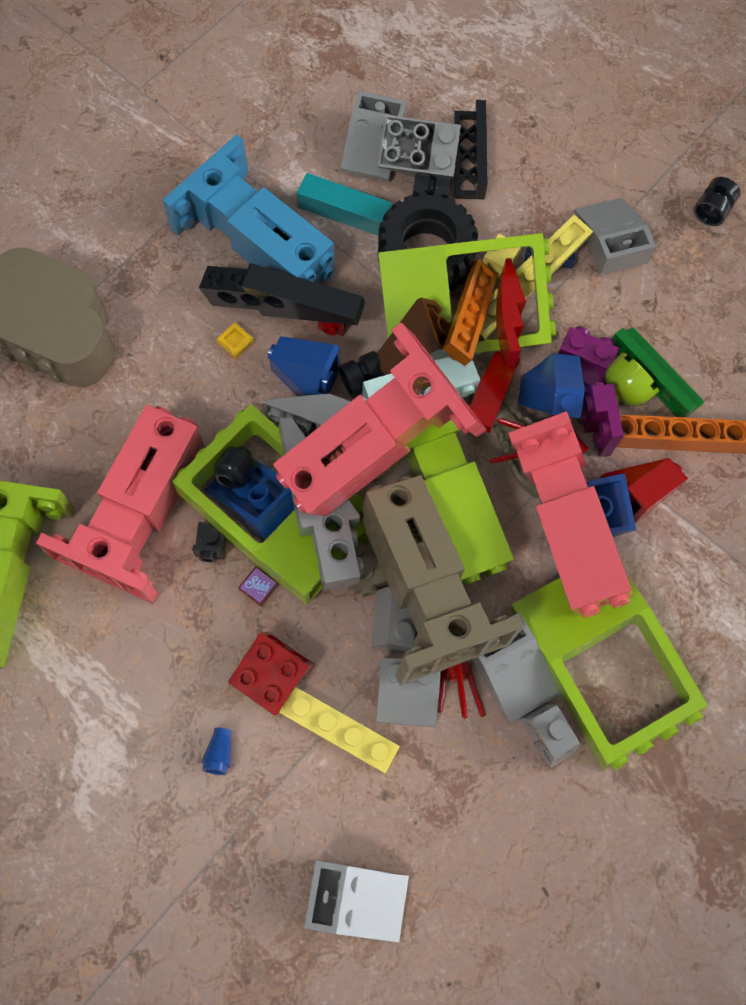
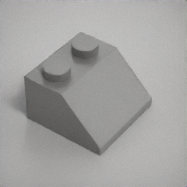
M381 658L376 723L435 727L440 688V671L399 686L395 674L402 659Z

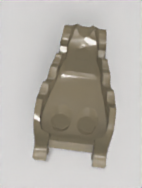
M509 400L503 402L492 428L505 455L517 452L509 436V432L516 429L497 423V419L502 418L524 426L536 423L532 422L527 416L523 417L514 407L513 402ZM520 459L508 460L507 464L517 483L532 497H539L536 485H532L525 475Z

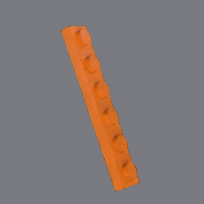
M479 258L470 269L443 350L447 352L451 359L458 361L464 367L473 358L498 276L495 271Z

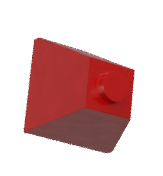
M670 458L607 472L600 477L605 478L625 473L635 524L678 490L688 479L682 467L677 463H673Z

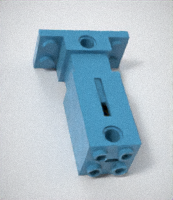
M237 134L162 200L170 229L176 235L189 229L194 221L197 220L209 231L217 227L231 240L232 250L248 263L320 284L329 281L335 272L334 243L265 187L256 191L243 180L249 171L244 140Z

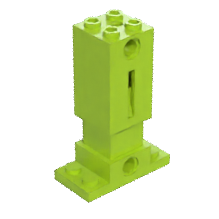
M450 420L441 428L432 424L406 444L410 452L403 456L401 460L408 458L415 477L422 476L465 568L460 578L463 586L480 580V574L483 572L488 577L508 569L506 563L513 561L514 557L475 461L467 463L457 438L460 430Z
M0 481V668H4L31 569L24 562L31 534L40 535L44 516L54 520H62V517H73L75 507L59 489Z

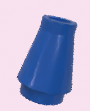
M219 727L214 728L213 736L201 760L204 772L214 775H226L227 769L231 768V730Z

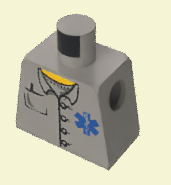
M544 704L520 718L549 769L576 753L580 745L579 740L557 705Z

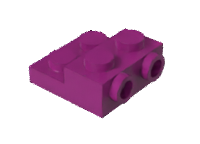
M578 326L575 329L570 327L558 354L580 356L585 396L588 394L587 387L590 384L604 382L607 368L615 359L619 347L614 346L615 343L610 338L601 337L598 339L591 336L589 330L584 327Z
M597 382L587 387L588 394L583 398L581 417L578 418L580 424H583L584 433L594 432V447L598 448L600 457L611 456L624 434L614 384L604 385V383Z

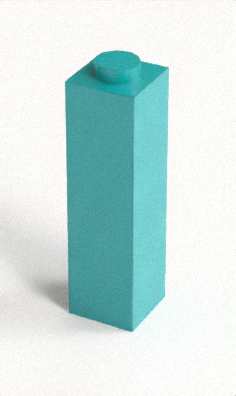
M309 173L305 174L297 191L298 208L377 236L384 214L387 210H392V202Z

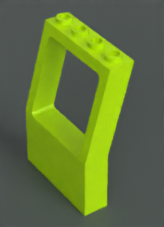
M543 233L379 252L388 338L392 334L391 330L400 323L415 301L421 297L436 301L442 308V312L439 314L448 323L452 321L446 263L449 256L527 246L532 251L538 328L535 332L520 334L518 342L520 347L552 343L551 336H556L555 321L550 320L549 310L554 309L553 294L548 293L547 283L552 280L551 268L545 264V255H549L548 238L543 239ZM498 337L479 339L474 353L500 350Z
M250 404L245 410L239 411L234 421L226 429L220 430L216 434L215 439L206 448H202L187 467L180 469L172 482L177 493L241 552L305 605H308L322 590V584L312 535L300 536L295 510L263 543H258L199 490L214 474V465L223 451L228 447L242 446L253 435H259L281 456H284L279 428L255 406ZM355 494L349 498V501L360 515L364 499ZM359 520L357 527L350 528L355 529L357 534L358 546H354L355 551L368 539L361 520ZM329 522L325 525L329 531L336 532L340 530L337 523ZM333 550L331 552L334 559L343 560L346 558L345 553L341 550Z
M629 577L628 580L634 597L629 598V604L618 608H612L611 605L600 608L601 613L583 618L581 614L576 615L571 610L561 578H558L511 604L510 616L520 612L537 641L561 694L560 696L603 771L609 767H612L614 771L629 762L627 757L637 752L640 756L654 747L653 741L660 737L666 741L679 732L677 727L687 723L688 726H691L704 717L702 712L708 706L707 702L652 609ZM634 624L641 631L683 705L621 742L612 745L607 741L566 669L564 662L627 626Z

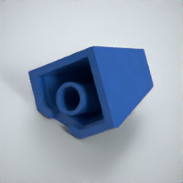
M280 336L277 344H272L267 359L270 361L271 371L296 396L330 394L339 374L340 346Z
M551 353L543 359L541 363L521 377L518 404L551 415H558L567 411L569 417L580 418L585 391L580 356Z

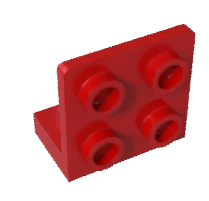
M260 632L228 680V683L271 714L277 715L302 677L309 674L315 664L270 632Z

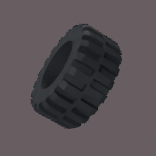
M427 192L419 193L416 197H413L412 194L404 197L403 202L399 200L394 203L392 210L389 209L384 214L383 221L379 226L378 253L408 249L404 242L414 235L424 233L436 235L447 244L477 241L478 229L474 226L475 220L472 215H466L467 209L462 204H455L456 200L447 197V199L441 197L442 194L439 193L427 195ZM476 252L451 255L447 258L449 292L457 289V284H463L467 279L470 269L474 264Z

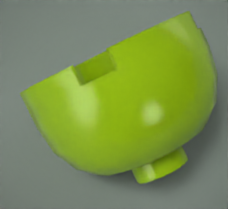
M621 353L608 366L605 373V383L614 384L617 404L621 401L627 406L636 407L643 405L659 393L658 387L652 389L650 385L654 380L634 359L628 362L624 359L627 354Z

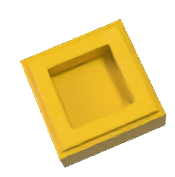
M234 322L216 341L234 359H237L254 343V338Z

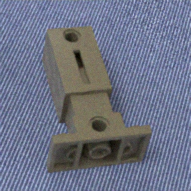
M419 475L413 478L405 476L394 484L387 486L376 485L366 492L360 520L399 610L408 609L418 632L413 642L415 647L405 653L406 656L403 657L395 674L399 686L509 646L524 627L520 616L508 618L507 615H503L489 622L481 603L472 605L460 579L465 568L422 476Z

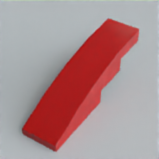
M506 258L496 296L498 342L505 367L516 365L520 355L521 347L518 339L524 327L521 314L526 304V299L511 258Z
M495 351L470 405L471 410L487 429L484 432L491 433L519 366L520 358H518L516 365L505 367L501 352Z

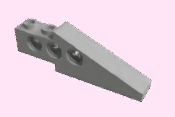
M292 417L280 418L279 433L285 455L306 437ZM291 491V493H292V498L294 499L296 496H295V495L293 494V492ZM349 499L328 516L303 513L294 503L300 536L312 535L322 589L328 590L358 584L360 575L364 574L362 558L356 557L354 546H358L356 530L350 528L357 527L360 515ZM329 522H334L339 525L340 530L332 532L325 525ZM333 550H341L345 553L346 558L343 560L334 559L331 552Z

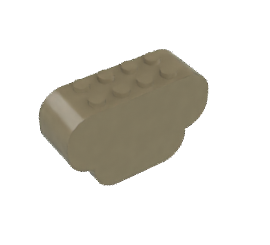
M13 248L0 255V358L7 362L14 360L20 363L23 368L33 373L37 370L55 383L62 381L75 387H87L100 381L111 366L115 351L113 343L104 328L107 319L106 310L89 275L75 267L29 248Z

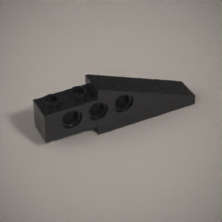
M249 263L247 269L207 266L199 289L212 306L258 310L262 316L358 325L365 304L363 297L253 263Z

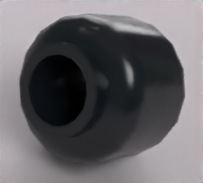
M242 446L226 448L214 465L216 480L228 489L244 487L256 469V462L252 457V453Z

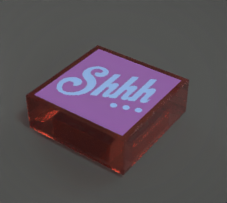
M255 566L238 589L262 607L279 586V583Z

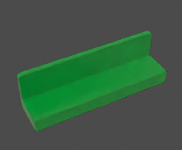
M631 327L627 331L621 328L614 334L612 338L615 343L614 346L619 347L617 355L626 353L625 360L630 362L634 359L645 369L654 380L650 385L652 389L657 387L659 389V393L656 396L675 417L686 418L703 405L704 401L635 328Z

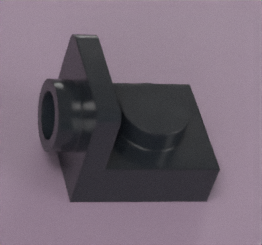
M198 522L196 544L192 547L195 557L199 558L202 562L208 563L216 562V559H224L226 537L211 523Z

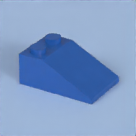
M255 460L256 469L244 487L228 489L222 486L215 478L204 491L251 533L265 541L295 508L291 489H286L279 482L276 472Z
M625 473L586 481L588 488L595 487L612 536L616 537L636 531Z

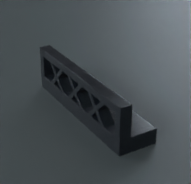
M476 100L474 111L454 112V124L461 125V135H459L454 169L455 199L485 200L488 185L486 100ZM460 120H473V125L467 130L460 124ZM465 138L474 144L469 150L460 145ZM465 159L474 164V167L468 172L460 165ZM468 180L474 185V190H460V185Z

